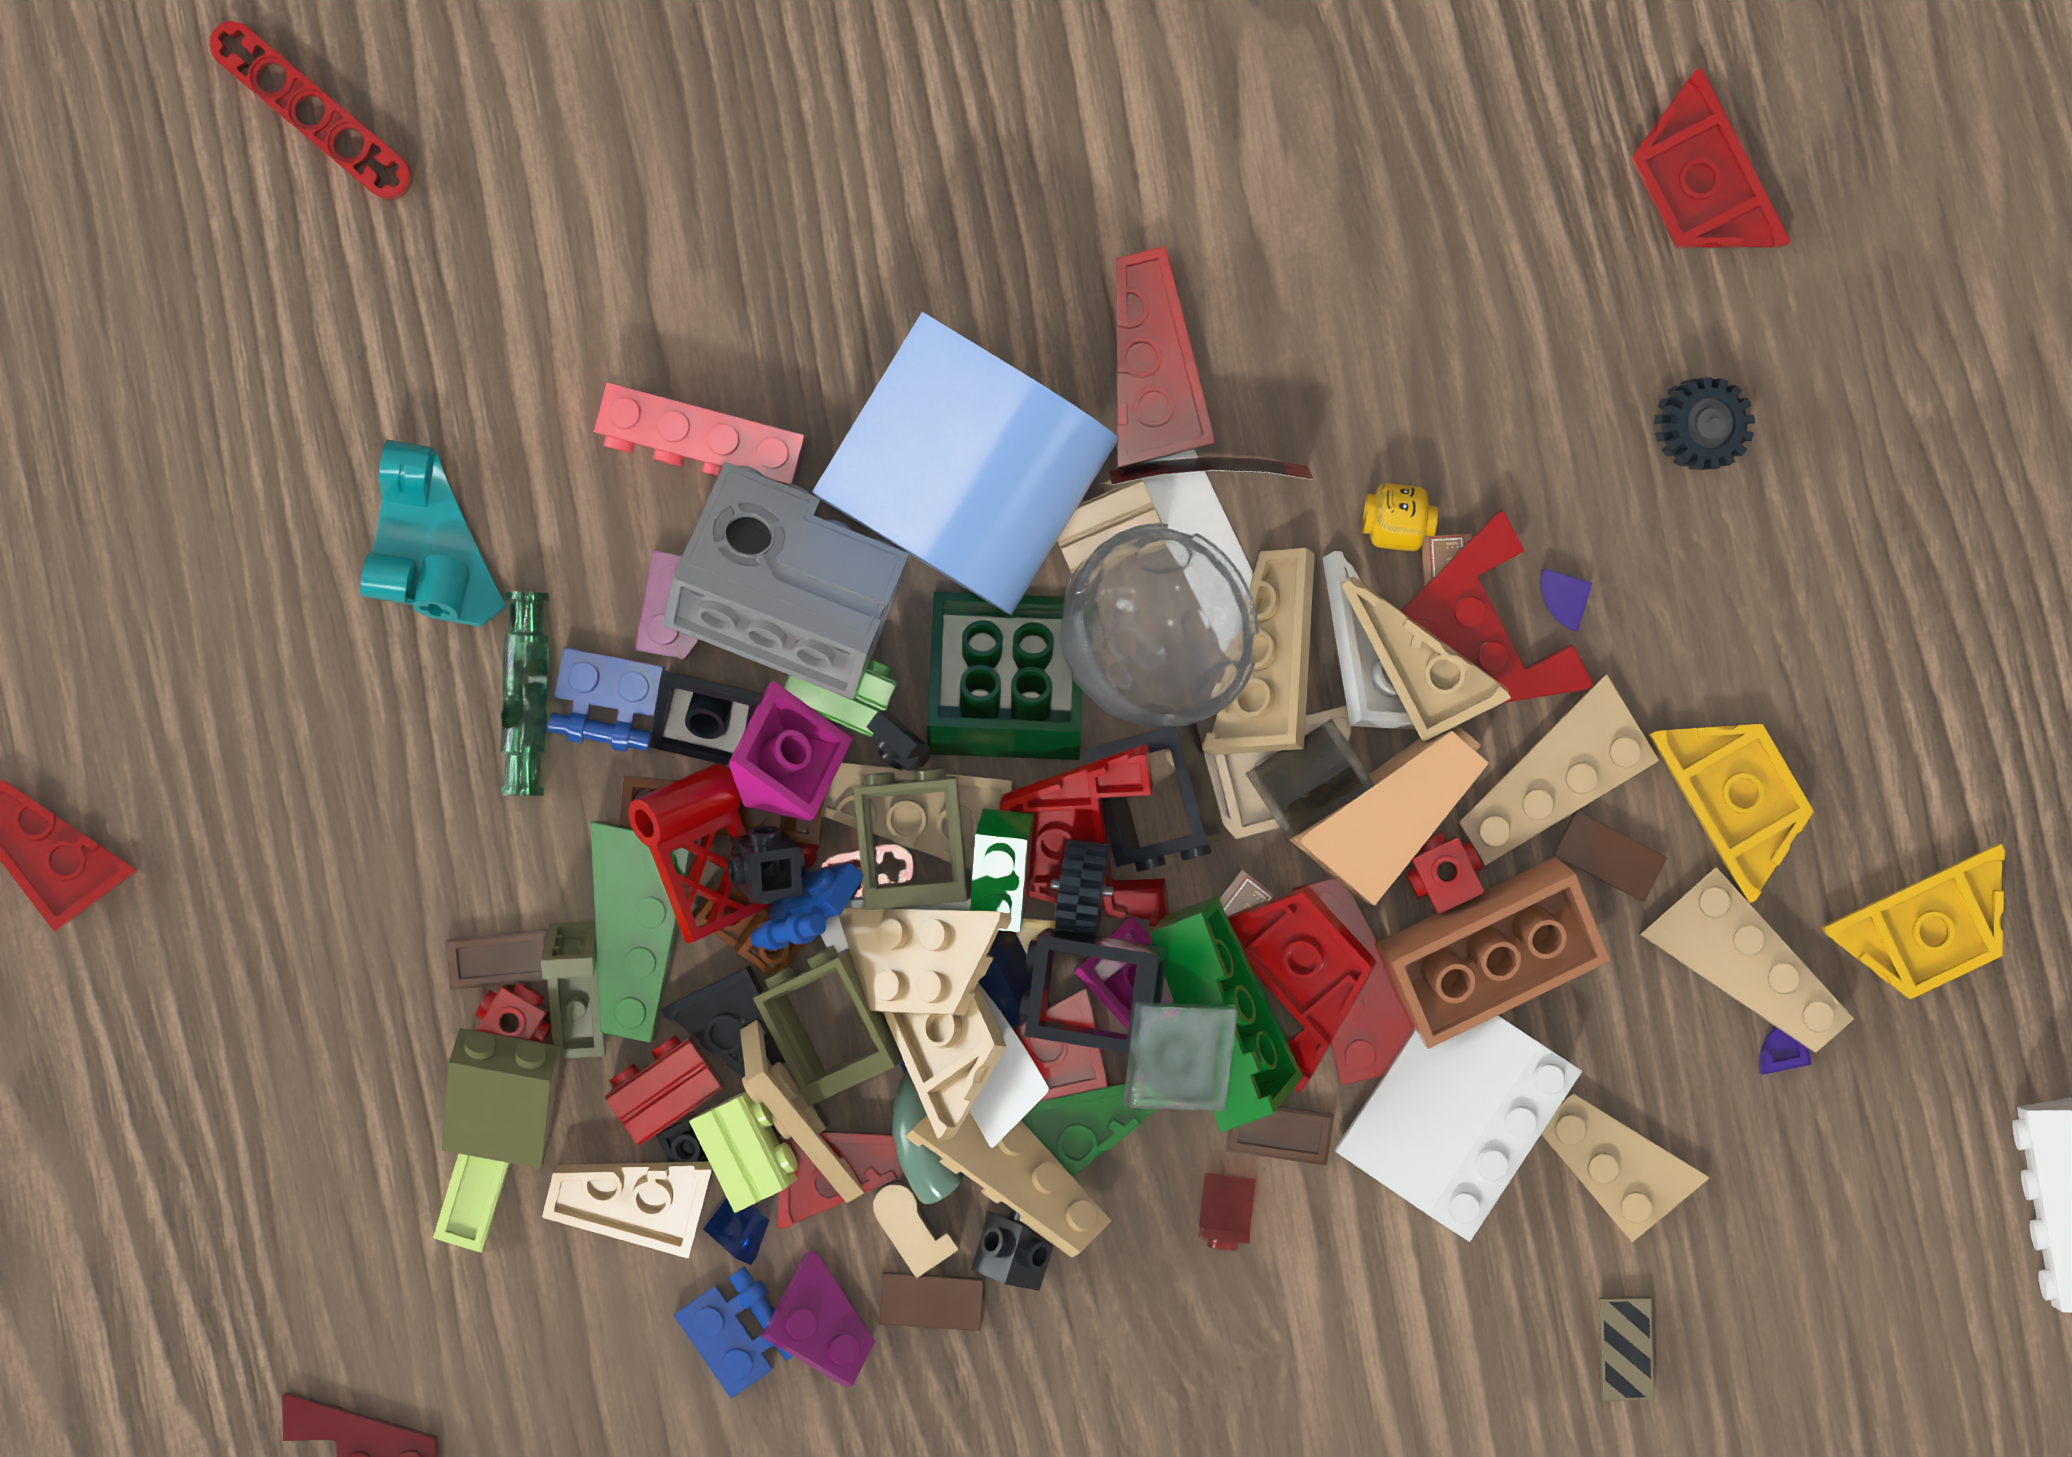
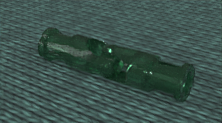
M505 592V600L509 602V632L503 635V706L501 713L500 752L505 754V785L500 787V795L544 796V787L540 786L541 755L546 753L547 739L546 702L549 636L544 634L545 603L549 601V593ZM525 672L529 679L528 684H522V677ZM523 704H526L525 712L523 710Z

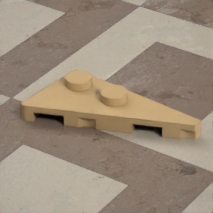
M756 1020L741 1029L740 1034L745 1067V1077L742 1078V1083L750 1098L756 1104L763 1102L772 1112V1121L779 1133L785 1139L792 1137L846 1203L864 1193L863 1187L845 1157L843 1156L839 1159L819 1135L826 1127L813 1106L808 1107L787 1065L781 1062L771 1065L766 1057L764 1034L766 1032L761 1024Z

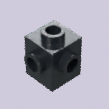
M759 826L750 829L749 835L733 837L734 854L728 855L727 859L729 878L732 885H736L752 903L771 904L780 902L785 898L802 896L801 875L805 873L804 854L801 846L797 845L783 830L774 826Z
M1011 1209L1010 1215L989 1211L971 1270L1006 1285L1040 1291L1054 1245L1020 1221V1214L1015 1210Z

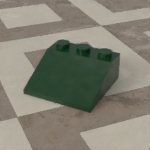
M934 592L927 718V745L930 747L931 755L1060 760L1080 759L1085 598L1023 595L1016 609L1010 615L974 593Z

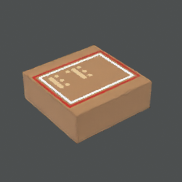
M1472 534L1425 536L1421 546L1423 587L1449 563L1468 540L1472 539Z
M1241 869L1219 897V901L1226 915L1230 916L1275 899L1277 896Z

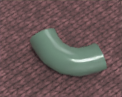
M907 1069L899 1083L892 1105V1136L899 1164L913 1192L921 1203L932 1204L950 1195L962 1182L963 1173L960 1171L955 1174L939 1162L941 1157L923 1144L918 1147L904 1137L927 1115Z

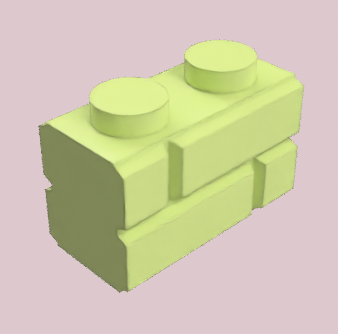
M746 1091L703 1111L689 1121L734 1213L786 1189L798 1180L794 1173L798 1169L796 1157L787 1143H779L771 1126L774 1125L771 1118L772 1112L763 1102L756 1104Z

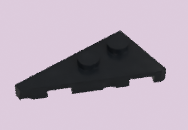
M750 965L660 1009L666 1019L670 1022L674 1020L700 1040L699 1044L710 1053L721 1056L726 1061L727 1066L742 1078L745 1077L740 1030L756 1020L766 1032L764 1034L766 1057L771 1065L777 1062L786 1064L753 1000L762 989ZM813 1104L814 1110L826 1127L828 1122L819 1104Z

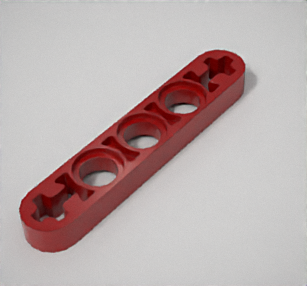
M228 21L221 23L213 30L210 36L209 47L216 61L369 191L383 200L399 199L408 192L412 185L413 175L411 168L405 160L247 26L240 22ZM242 33L244 35L241 41L242 46L255 57H257L260 48L265 50V54L253 61L246 76L241 73V70L247 68L249 64L237 54L231 53L227 58L223 55L227 47L222 41L228 34L233 38H237ZM271 64L280 65L286 73L284 86L276 92H266L259 84V74L263 68ZM309 97L319 98L325 107L322 120L313 125L303 124L297 114L299 104ZM356 130L363 137V148L355 157H342L337 152L336 140L343 131ZM376 146L381 149V152L374 156L378 162L388 169L392 168L395 164L399 166L396 176L400 179V182L395 188L386 184L380 189L377 186L381 180L380 176L367 165L363 174L357 171L358 167L370 159Z

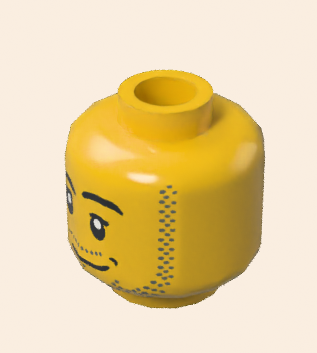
M1383 483L1377 487L1375 494L1367 493L1362 533L1370 534L1371 543L1378 548L1417 551L1423 545L1425 536H1435L1438 506L1429 505L1427 491L1422 487Z

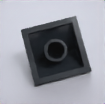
M662 670L650 748L729 766L728 763L764 693Z

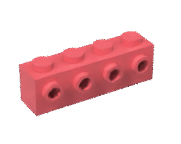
M608 382L606 383L593 431L605 437L603 446L633 454L635 445L654 450L652 459L682 467L684 458L704 463L701 472L718 477L726 461L736 466L752 467L764 477L784 485L796 484L807 443V438L802 434Z

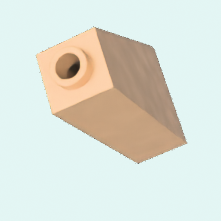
M1458 727L1454 731L1447 730L1425 742H1422L1421 738H1419L1293 827L1285 837L1359 900L1375 906L1489 762L1477 753L1481 745L1467 732Z

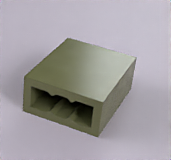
M459 1028L448 1064L441 1150L542 1169L552 1134L561 1046Z

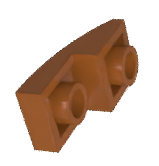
M722 875L710 888L711 890L718 891ZM732 885L728 896L729 899L741 905L751 902L736 885ZM703 897L692 912L695 921L701 925L708 922L714 904L713 901ZM725 908L723 914H726L731 910ZM766 908L713 933L768 976L788 967L805 945V943L799 945L790 942L786 947L777 950L755 947L751 942L750 935L764 921L771 920L767 916L770 911Z

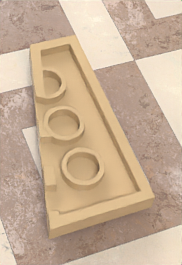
M1308 548L1260 551L1242 611V614L1246 616L1239 641L1234 640L1229 656L1232 666L1225 689L1220 688L1214 709L1218 711L1213 731L1212 733L1207 732L1202 748L1209 755L1304 749L1315 554Z
M1604 674L1523 755V758L1458 821L1483 865L1486 866L1659 761L1608 675Z
M842 761L825 795L823 817L857 829L853 788L857 784H865L864 775L894 772L895 781L915 779V770L919 769L907 771L905 768L898 770L891 766ZM946 772V776H957L965 867L973 870L975 835L983 808L1000 810L1002 794L1012 791L1013 779ZM945 791L870 798L873 834L951 863Z
M1717 867L1640 934L1641 937L1674 957L1678 962L1717 986L1724 993L1739 1001L1814 1053H1817L1854 1020L1849 1012Z
M970 1111L955 1137L950 1140L937 1139L927 1115L904 1136L919 1147L923 1144L941 1157L939 1162L955 1174L961 1171L982 1186L981 1193L997 1204L1002 1201L1020 1214V1221L1071 1258L1081 1253L1111 1222V1219L1022 1120L994 1148L989 1146Z

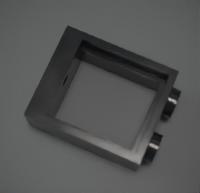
M1195 720L1085 749L1088 762L1092 763L1140 745H1148L1149 753L1170 748L1193 833L1140 847L1127 797L1102 798L1105 825L1116 867L1135 863L1137 872L1166 865L1164 855L1179 851L1182 861L1212 853L1210 843L1227 838Z
M1047 928L1038 934L1037 941H1030L1027 951L1026 970L1033 971L1031 990L1024 991L1019 1011L1020 1021H1026L1025 1036L1129 1054L1131 1045L1138 1034L1147 1026L1159 1020L1168 947L1101 936L1061 932ZM1054 951L1137 964L1128 1034L1045 1021Z

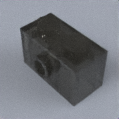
M1332 719L1305 735L1304 749L1282 750L1245 773L1287 840L1292 839L1375 786L1357 754Z

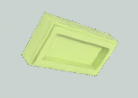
M458 1154L433 1238L482 1253L510 1163Z

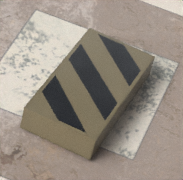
M1599 1297L1601 1399L1603 1401L1654 1400L1651 1297Z

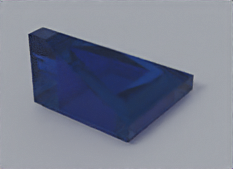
M726 1198L703 1230L734 1258L752 1265L757 1258L770 1219L754 1205L734 1213Z

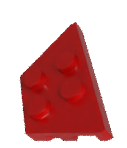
M1700 68L1694 71L1630 158L1676 249L1780 248L1789 244L1791 241L1703 69Z

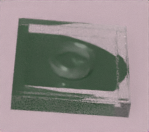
M1135 1002L1123 1104L1129 1108L1225 1111L1237 1010L1231 1006Z

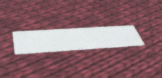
M1193 449L1178 454L1150 460L1145 463L1161 460L1196 458L1198 456L1195 450ZM1205 471L1144 478L1142 480L1223 652L1230 666H1232L1229 656L1234 640L1239 641L1246 618L1242 611L1254 573Z

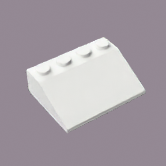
M1500 1016L1485 1021L1430 1049H1427L1415 1028L1334 1151L1470 1242L1571 1090L1582 1070Z
M2072 1097L2017 1106L2019 1119L2013 1120L2012 1129L2017 1149L2025 1150L2028 1169L2021 1171V1181L2026 1199L2033 1200L2036 1220L2030 1221V1233L2035 1250H2042L2045 1270L2039 1271L2041 1293L2044 1300H2051V1305L2061 1312L2072 1313Z

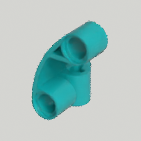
M387 439L381 455L378 477L382 499L373 552L369 551L363 565L360 583L361 597L412 605L415 611L430 618L482 627L506 608V604L469 531L437 452L433 447Z

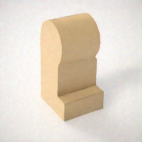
M891 1181L884 1184L877 1191L873 1201L875 1217L916 1278L959 1250L960 1245L949 1229L936 1236L919 1211L918 1197L909 1184L902 1181Z

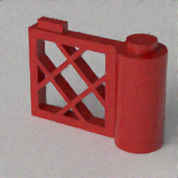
M717 763L633 800L628 808L631 827L639 840L650 848L686 943L698 941L773 905V903L760 904L752 902L741 905L728 898L732 883L728 874L727 859L710 851L716 831L721 828H727L732 843L733 837L747 835L737 810L740 804V794L732 772L722 764ZM701 838L699 845L693 842ZM732 846V849H731L730 854H734V847H733V846ZM681 847L696 855L688 878L676 872L669 852ZM706 861L725 869L717 892L699 884ZM695 894L714 902L708 922L698 927L691 911ZM725 908L731 910L730 912L723 914Z

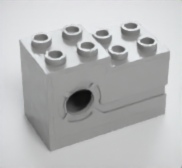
M725 461L672 578L663 625L854 700L896 600L909 553L900 550L894 543L881 538L872 539L854 532L840 521L824 520L816 517L820 498L810 495L804 488L793 484L784 485L764 477L752 467L736 466Z

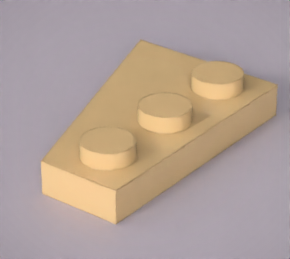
M1572 1092L1565 1097L1541 1133L1543 1138L1632 1243L1710 1178Z

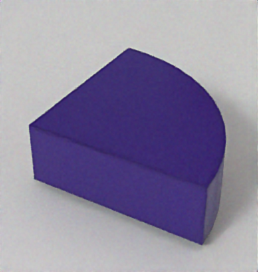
M1543 568L1540 575V590L1547 609L1562 626L1578 632L1592 583Z
M1775 1026L1771 1029L1763 1041L1759 1054L1760 1074L1764 1075L1812 1065L1808 1048Z

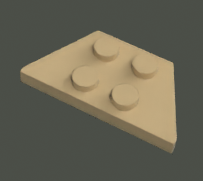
M1347 705L1306 715L1304 749L1209 755L1204 751L1223 825L1235 839L1300 823L1338 796L1352 729L1349 723ZM1171 751L1164 752L1166 760L1175 769Z
M844 908L841 915L838 916L869 1011L965 1016L973 997H975L976 985L985 976L993 960V957L988 955L999 929H1008L1012 913L998 911L865 910V908Z
M979 983L976 985L975 997H973L965 1016L883 1012L937 1139L950 1140L955 1137L1007 1047Z

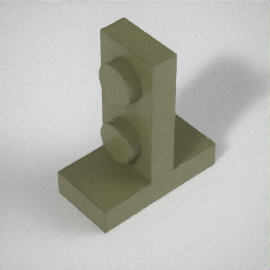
M595 921L550 923L541 956L542 979H547L553 1045L561 1046L559 1059L605 1056L607 1049L606 1036L604 1033H600Z

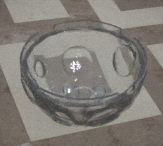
M1153 523L1135 526L1117 533L1100 544L1080 563L1072 574L1066 588L1059 637L1065 662L1073 673V680L1107 714L1113 718H1121L1149 728H1175L1209 719L1214 714L1225 709L1238 697L1248 683L1255 666L1250 661L1253 636L1259 633L1256 608L1249 588L1239 570L1222 550L1198 533L1191 536L1169 529L1168 524Z

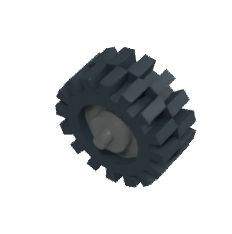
M1708 377L1682 381V385L1673 386L1669 389L1667 393L1670 397L1661 399L1657 406L1664 409L1662 415H1655L1654 424H1661L1662 432L1655 433L1657 442L1665 441L1667 446L1661 450L1666 457L1674 456L1675 460L1673 463L1680 467L1689 466V469L1707 470L1719 469L1720 466H1729L1736 462L1733 457L1743 456L1747 450L1743 443L1745 441H1752L1754 432L1747 431V424H1755L1754 415H1746L1745 409L1752 405L1748 398H1739L1738 395L1742 390L1737 385L1728 386V380Z
M1067 840L1060 879L1052 878L1051 889L1059 890L1055 931L1097 936L1103 896L1112 897L1113 887L1106 886L1109 859L1108 844Z

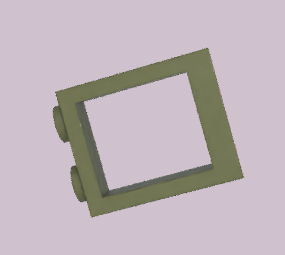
M945 768L915 770V779L895 781L894 772L864 775L865 784H857L853 790L861 873L864 875L862 886L865 910L967 901L968 889L957 776H946ZM945 791L953 878L878 884L870 798Z
M833 945L807 958L809 967L794 973L792 967L788 966L764 979L767 987L753 998L808 1107L887 1071L903 1060L883 1012L869 1011L849 948L837 953ZM838 971L876 1047L824 1070L786 994Z

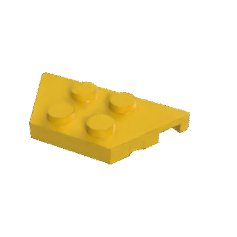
M1747 724L1658 730L1648 734L1743 897L1749 903L1754 902L1761 894L1762 887L1776 866L1780 865L1789 851L1790 844L1796 835L1802 831L1814 812L1764 725Z
M1997 843L1834 920L1821 928L1825 935L1899 993L1911 1000L2003 956V931L2001 929V915L2004 912L2002 860H2005V850L2003 845Z

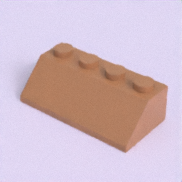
M1557 856L1485 890V893L1439 915L1430 916L1374 943L1392 987L1427 1049L1610 962L1577 876Z

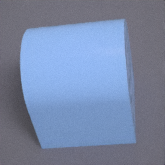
M922 312L812 492L824 503L883 539L894 543L901 550L908 552L911 556L992 605L1012 615L1110 455L1119 437L1093 417L1047 387Z

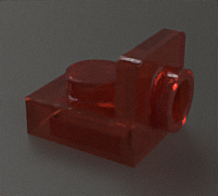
M1205 1172L1197 1233L1199 1238L1208 1239L1207 1247L1237 1251L1238 1243H1250V1223L1255 1178Z

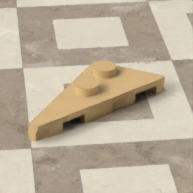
M1354 576L1341 582L1349 602L1422 742L1511 699L1508 688Z

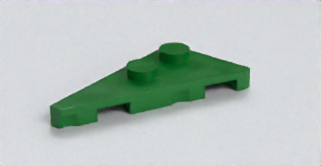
M1140 1079L1111 1084L1108 1087L1039 1101L1021 1120L1073 1177L1172 1099L1152 1090Z

